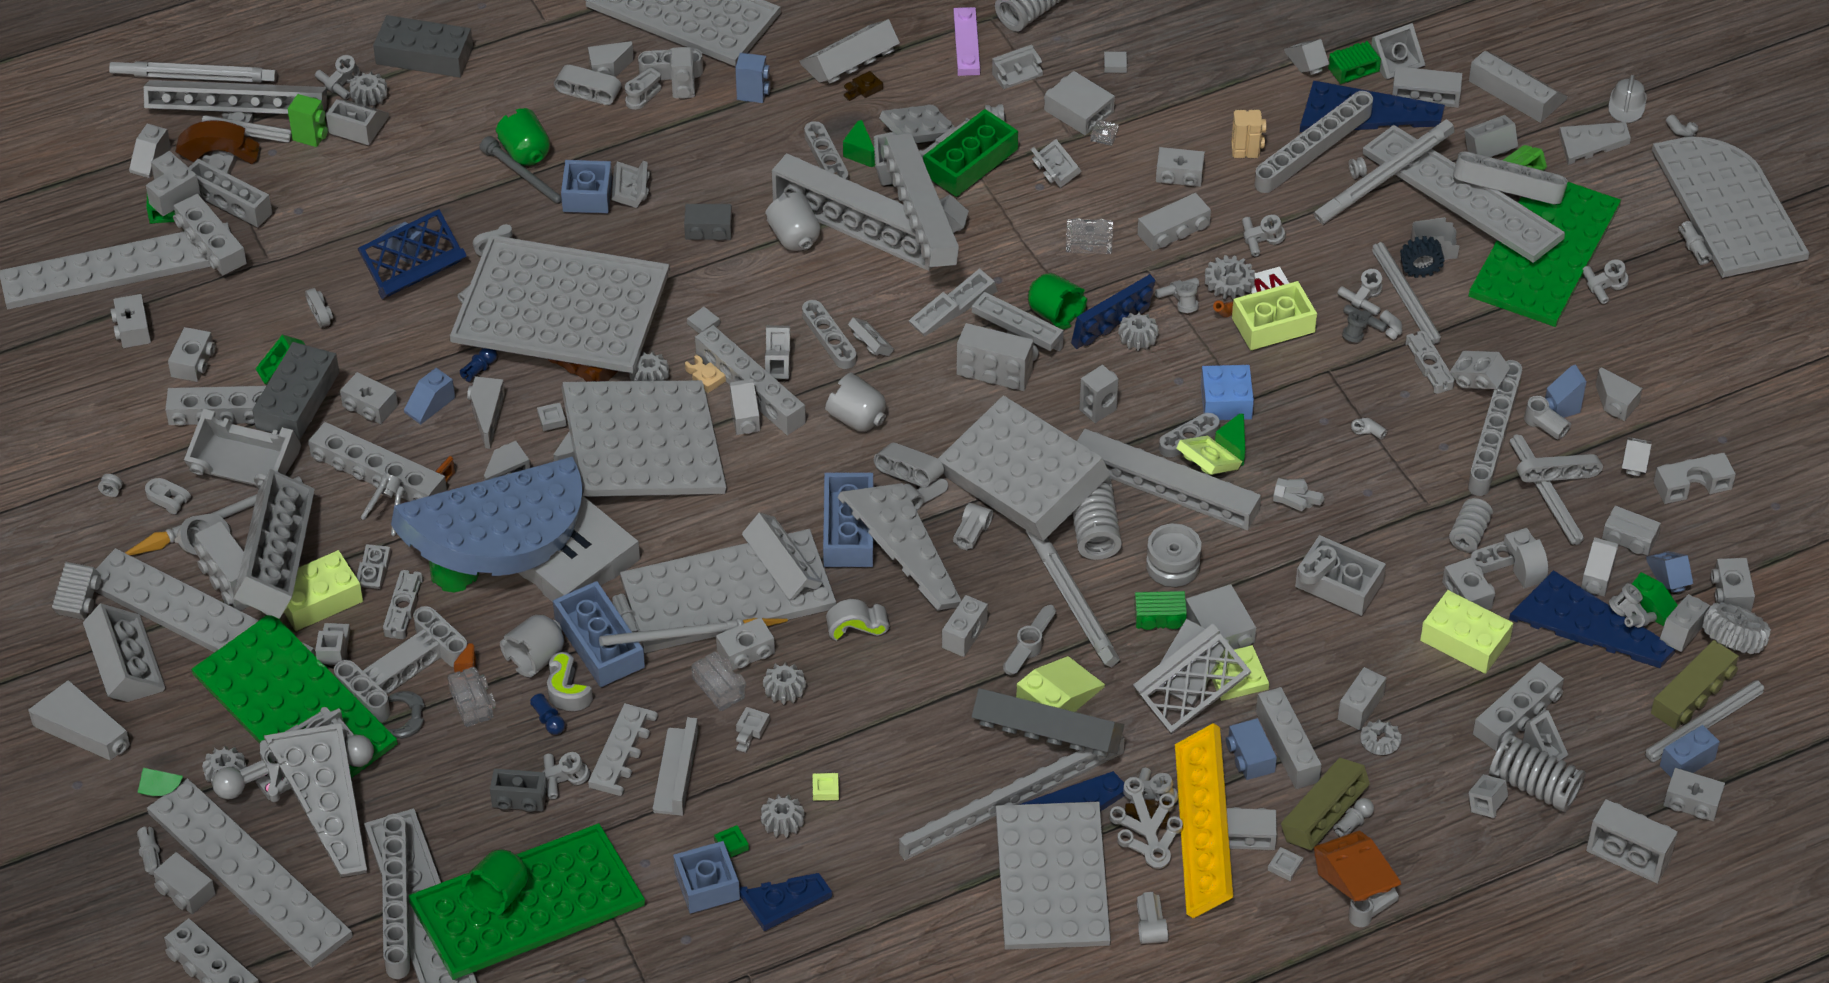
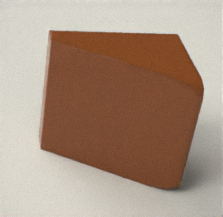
M451 456L435 471L445 476L446 483L455 474L453 457Z
M469 643L454 662L455 677L457 679H474L476 654L473 643Z

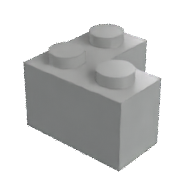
M168 151L151 161L154 180L146 185L149 204L162 216L173 211V205L197 193L198 195L200 194L197 175L173 153Z

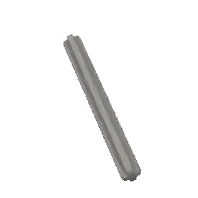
M1382 242L1375 243L1372 249L1374 255L1421 331L1427 333L1433 345L1435 343L1438 344L1441 338L1439 332L1388 249Z
M1516 434L1510 439V444L1521 462L1526 459L1535 458L1522 435ZM1534 482L1572 545H1579L1584 540V536L1551 482Z
M1755 680L1647 748L1646 758L1650 762L1662 758L1663 750L1666 746L1701 725L1706 729L1761 695L1764 690L1763 684Z

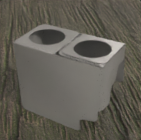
M1445 217L1413 222L1410 237L1412 241H1415V237H1419V239H1422V236H1427V239L1430 236L1434 237V240L1437 239L1439 244H1441L1445 260L1457 259L1459 245H1456V229L1453 227L1452 222H1445Z

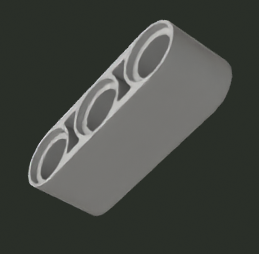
M693 49L694 78H698L703 74L702 52L698 49ZM670 50L644 51L638 56L639 75L652 68L661 74L660 80H672Z
M568 64L563 66L554 81V87L560 93L603 105L612 104L622 87L619 79L614 76Z
M890 443L874 456V464L881 472L921 487H927L944 473V467L939 459L897 443Z

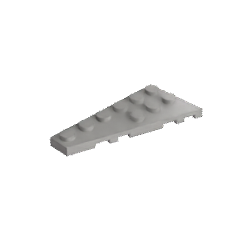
M342 723L264 735L267 745L340 877L367 873Z

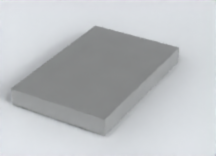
M1186 619L1161 663L1206 628ZM1219 642L1211 649L1210 657L1223 658L1226 650L1225 647ZM1196 660L1193 662L1191 672L1204 674L1206 661ZM1210 661L1208 674H1213L1220 662ZM1176 675L1171 680V688L1184 689L1186 676ZM1190 677L1188 689L1202 691L1204 678ZM1170 692L1171 696L1183 702L1184 693ZM1187 694L1186 704L1194 707L1200 695Z

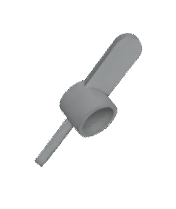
M938 478L927 487H921L917 490L911 484H905L904 487L916 511H918L923 503L944 493L948 488V482L945 479Z
M1053 605L1043 607L1031 626L1022 627L1018 631L1017 645L1003 665L1006 674L1014 675L1018 672L1026 658H1032L1040 654L1042 650V632L1056 613ZM1033 640L1035 643H1025L1023 641Z

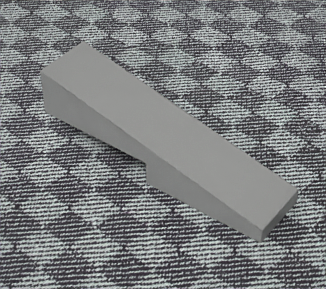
M979 268L948 295L942 292L909 320V324L925 337L972 308V305L984 292L991 295L998 292L995 281Z

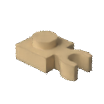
M698 355L694 356L696 365H691L688 361L685 362V370L692 374L693 380H702L707 393L726 382V375L711 362L704 365L702 358Z

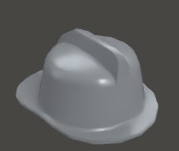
M1634 75L1620 80L1611 92L1608 106L1609 113L1617 121L1632 123L1639 120L1644 113L1647 96L1643 84L1635 80Z
M216 514L192 516L185 519L181 524L177 538L174 541L179 543L184 551L197 555L194 546L197 545L194 534L220 521L229 533L230 528L228 523Z

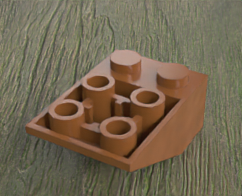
M1360 830L1314 846L1318 875L1353 901H1364L1369 896L1389 892L1392 888L1401 885L1400 879L1376 844Z

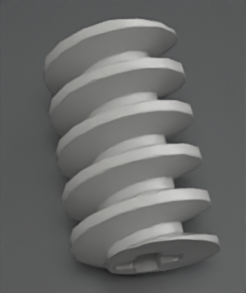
M1472 498L1464 502L1449 534L1451 543L1460 551L1472 553L1477 549L1487 524L1491 519L1490 515L1493 514V509L1486 501Z

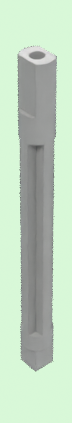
M135 61V63L110 62L109 72L112 74L134 75L135 77L249 83L277 82L276 70H264L261 67Z
M1447 119L1317 209L1313 213L1315 219L1324 225L1453 134L1454 125Z
M1026 530L1037 553L1098 656L1105 665L1112 668L1120 661V658L1053 544L1048 538L1042 541Z

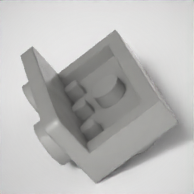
M1057 139L1040 152L1035 147L1030 149L1035 155L1032 160L1038 168L1044 167L1046 171L1043 174L1049 182L1053 183L1055 181L1060 188L1082 172Z
M642 161L639 168L616 162L613 171V201L637 208L640 202L646 199L649 191L646 183L650 174L647 171L648 162Z

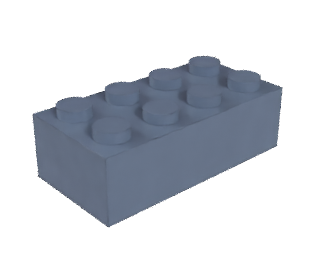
M825 473L824 567H873V537L868 533L869 528L861 519L857 520L852 515L853 510L846 502L842 503L837 498L842 491L873 487V473Z
M598 581L553 600L555 620L560 624L562 631L600 687L645 668L644 652L639 642L600 645V636L632 632Z

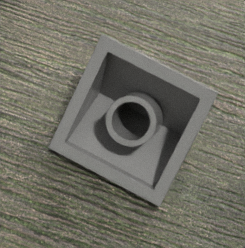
M1413 23L1372 37L1371 46L1381 58L1379 72L1385 79L1394 77L1396 66L1407 68L1425 66Z

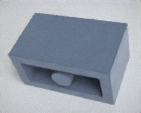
M740 53L735 68L737 100L763 103L765 95H769L771 82L767 81L770 74V65L766 64V56Z
M1258 718L1229 726L1226 745L1230 752L1233 751L1236 767L1239 772H1243L1246 780L1275 773L1277 757Z
M1701 725L1664 748L1660 767L1671 778L1675 768L1694 773L1715 760L1720 741Z

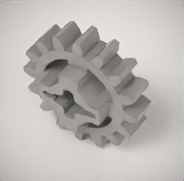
M1224 255V260L1217 257L1215 258V263L1209 262L1208 268L1205 269V284L1208 285L1209 291L1215 290V296L1223 294V299H1226L1228 295L1235 299L1236 295L1242 297L1245 292H1251V287L1254 286L1255 270H1251V264L1245 265L1244 258L1238 261L1236 256L1229 259L1227 255Z

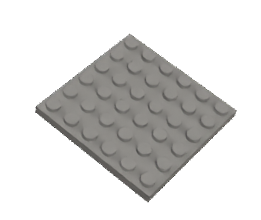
M702 380L562 383L561 389L575 462L581 476L582 497L725 494V479Z

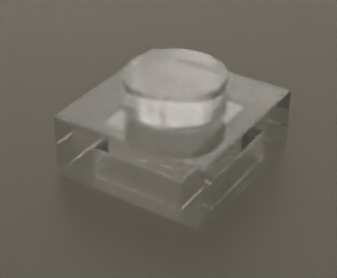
M1097 120L1092 130L1090 141L1112 146L1118 133L1119 124Z

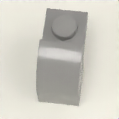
M766 326L765 370L774 378L789 379L790 326Z
M1528 528L1505 534L1504 542L1515 558L1513 572L1523 588L1540 584L1548 574L1547 556L1540 539L1535 540Z
M324 623L323 631L318 632L315 652L317 660L323 665H336L338 662L348 659L349 624Z

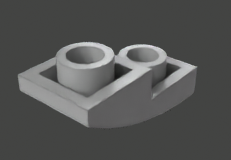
M366 544L363 561L360 562L357 579L361 587L381 588L391 555L390 547Z

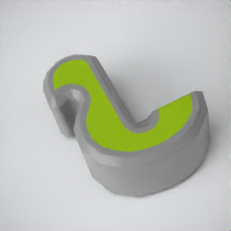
M858 599L840 601L831 607L826 615L829 636L835 641L846 632L848 627L876 636L884 634L889 629L887 611L884 606L875 604L873 608H868L865 602Z
M559 652L554 654L549 661L550 675L547 680L549 701L556 708L566 711L582 710L593 701L592 688L590 686L572 684L575 668L572 666L574 658L567 652Z

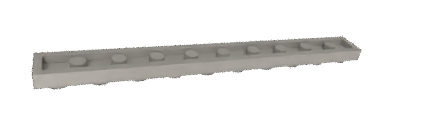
M1123 736L1121 738L1118 754L1108 752V756L1104 757L1092 754L1093 748L1085 747V751L1079 750L1069 756L1061 757L1057 762L1047 767H1041L1035 773L1024 778H1018L1004 788H998L981 799L973 800L969 805L959 810H953L936 821L928 822L924 827L914 832L906 833L903 837L899 838V854L905 861L995 817L996 806L1021 804L1123 754L1125 738Z

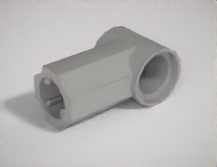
M1533 396L1528 400L1524 414L1525 422L1532 427H1540L1555 439L1561 440L1570 429L1571 423L1549 408V403L1544 397Z
M969 502L964 510L962 522L953 537V542L961 549H973L982 530L986 531L992 520L993 510Z
M1395 887L1389 892L1369 896L1364 901H1353L1351 899L1348 915L1351 924L1356 927L1368 926L1371 923L1372 917L1398 901L1399 895Z
M1144 892L1141 896L1137 897L1140 943L1168 942L1167 922L1162 916L1160 897L1153 892Z

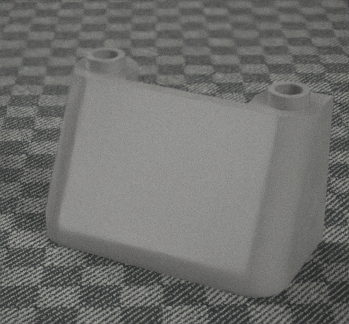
M203 409L184 458L185 463L190 467L189 470L194 474L203 475L205 473L255 485L260 488L270 469L286 475L300 452L301 443L295 432L291 429L282 427L280 433L277 430H273L272 433L231 424L227 418H224V420L216 419L215 411Z

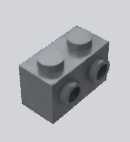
M494 768L490 785L492 807L504 810L520 809L529 812L543 811L547 794L545 772Z

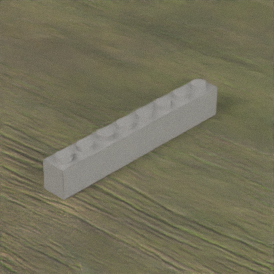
M149 80L144 85V108L288 114V107L296 95L301 94L322 100L323 110L326 111L327 87Z
M886 135L885 143L881 146V156L883 159H886L887 171L892 174L893 186H897L898 198L900 201H903L904 213L909 216L910 228L915 231L916 242L921 246L922 257L926 258L929 267L957 265L958 243L913 135Z
M1087 429L1083 430L1077 440L1080 444L1103 457L1110 474V479L1247 531L1260 510L1261 495L1254 491L1241 488L1230 482H1225L1209 474L1201 473L1185 465L1177 464L1164 457L1156 456Z

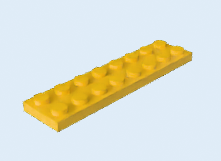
M1214 723L1175 744L1180 819L1183 822L1181 842L1186 914L1192 918L1233 898L1220 727Z

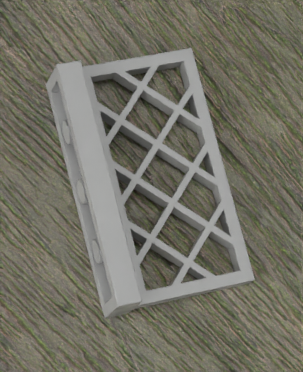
M1211 624L1133 684V686L1168 731L1173 734L1252 672L1220 634L1217 627ZM1220 642L1226 649L1225 657H1210L1211 649ZM1230 654L1233 659H1228V655ZM1196 660L1206 661L1205 673L1191 672L1192 663ZM1210 661L1224 663L1222 675L1208 674ZM1227 663L1238 664L1243 671L1236 677L1226 676ZM1176 675L1186 676L1184 689L1171 688V680ZM1190 677L1204 678L1202 691L1188 689ZM1207 679L1221 680L1220 689L1216 692L1206 691ZM1156 691L1166 692L1164 704L1153 703L1149 696ZM1170 692L1184 693L1182 706L1168 705ZM1187 694L1201 695V702L1196 708L1186 707ZM1158 708L1164 709L1163 714L1159 711ZM1168 709L1181 711L1180 720L1173 725L1166 719Z

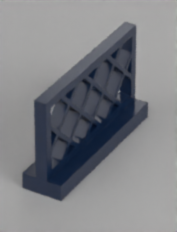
M440 209L358 248L379 289L378 293L382 300L463 261L467 257L464 249H460ZM437 217L440 223L439 232L426 228L428 220ZM415 228L422 231L419 242L406 238L409 229ZM425 232L437 236L434 247L422 243ZM393 237L401 240L399 251L386 247L388 239ZM440 238L449 240L453 249L449 251L438 249ZM405 242L417 246L414 257L402 253ZM371 247L381 250L379 260L376 261L369 258L366 250ZM420 247L433 251L430 260L424 261L417 258ZM384 252L397 255L394 266L382 263ZM400 257L412 261L409 270L405 271L397 268ZM380 267L392 270L390 279L382 282L378 275Z

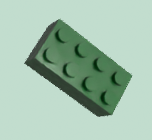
M982 110L923 155V162L931 180L957 197L1018 150V130L988 110Z

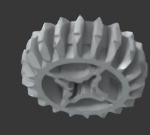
M1724 602L1714 603L1709 607L1704 615L1702 625L1706 634L1710 635L1711 639H1715L1717 643L1732 648L1734 651L1738 650L1749 654L1759 653L1764 649L1769 641L1771 631L1762 617L1756 616L1755 613L1743 609L1739 605L1734 606L1731 603L1725 604Z

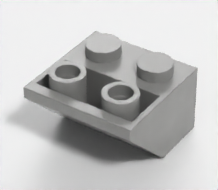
M336 99L326 113L330 134L370 145L389 117V112L352 101Z

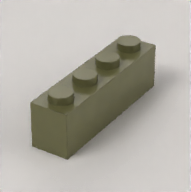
M1713 640L1654 698L1651 714L1674 730L1682 723L1687 724L1693 716V712L1697 708L1702 709L1707 703L1708 697L1712 693L1714 695L1717 694L1722 688L1723 682L1726 679L1731 680L1738 670L1736 664L1739 656L1722 644L1717 643L1716 640Z
M1339 757L1282 821L1281 826L1286 842L1312 850L1370 785L1365 766Z

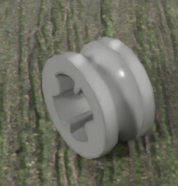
M1358 157L1356 161L1354 159L1349 160V170L1353 179H1357L1359 175L1361 177L1367 175L1366 164L1362 157Z
M104 474L98 489L106 496L116 497L123 483L119 477L113 474Z

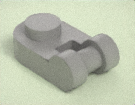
M505 224L497 230L477 235L473 240L476 254L482 256L490 235L513 238L511 237L513 235L512 227Z
M162 478L152 479L145 486L148 500L166 508L169 513L174 515L181 509L180 505L186 503L191 498L190 493L186 489Z

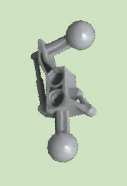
M322 707L321 712L285 731L289 732L301 730L304 727L308 729L342 723L348 764L361 767L368 764L373 757L374 746L370 739L364 735H354L344 724L340 709L330 712L327 707ZM263 740L260 743L262 761L241 770L232 767L222 768L216 772L212 786L220 798L234 799L242 794L245 784L268 774L271 780L268 788L269 798L272 802H277L280 799L279 794L285 788L288 781L279 764H272L276 759L266 741Z

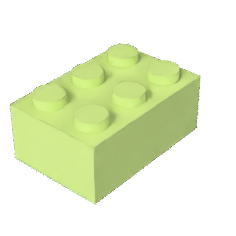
M1298 281L1233 299L1232 319L1250 350L1315 332L1317 312Z
M339 550L298 568L293 596L284 610V614L295 631L363 602L360 583Z
M1447 590L1423 622L1420 641L1486 674L1510 642L1513 622Z

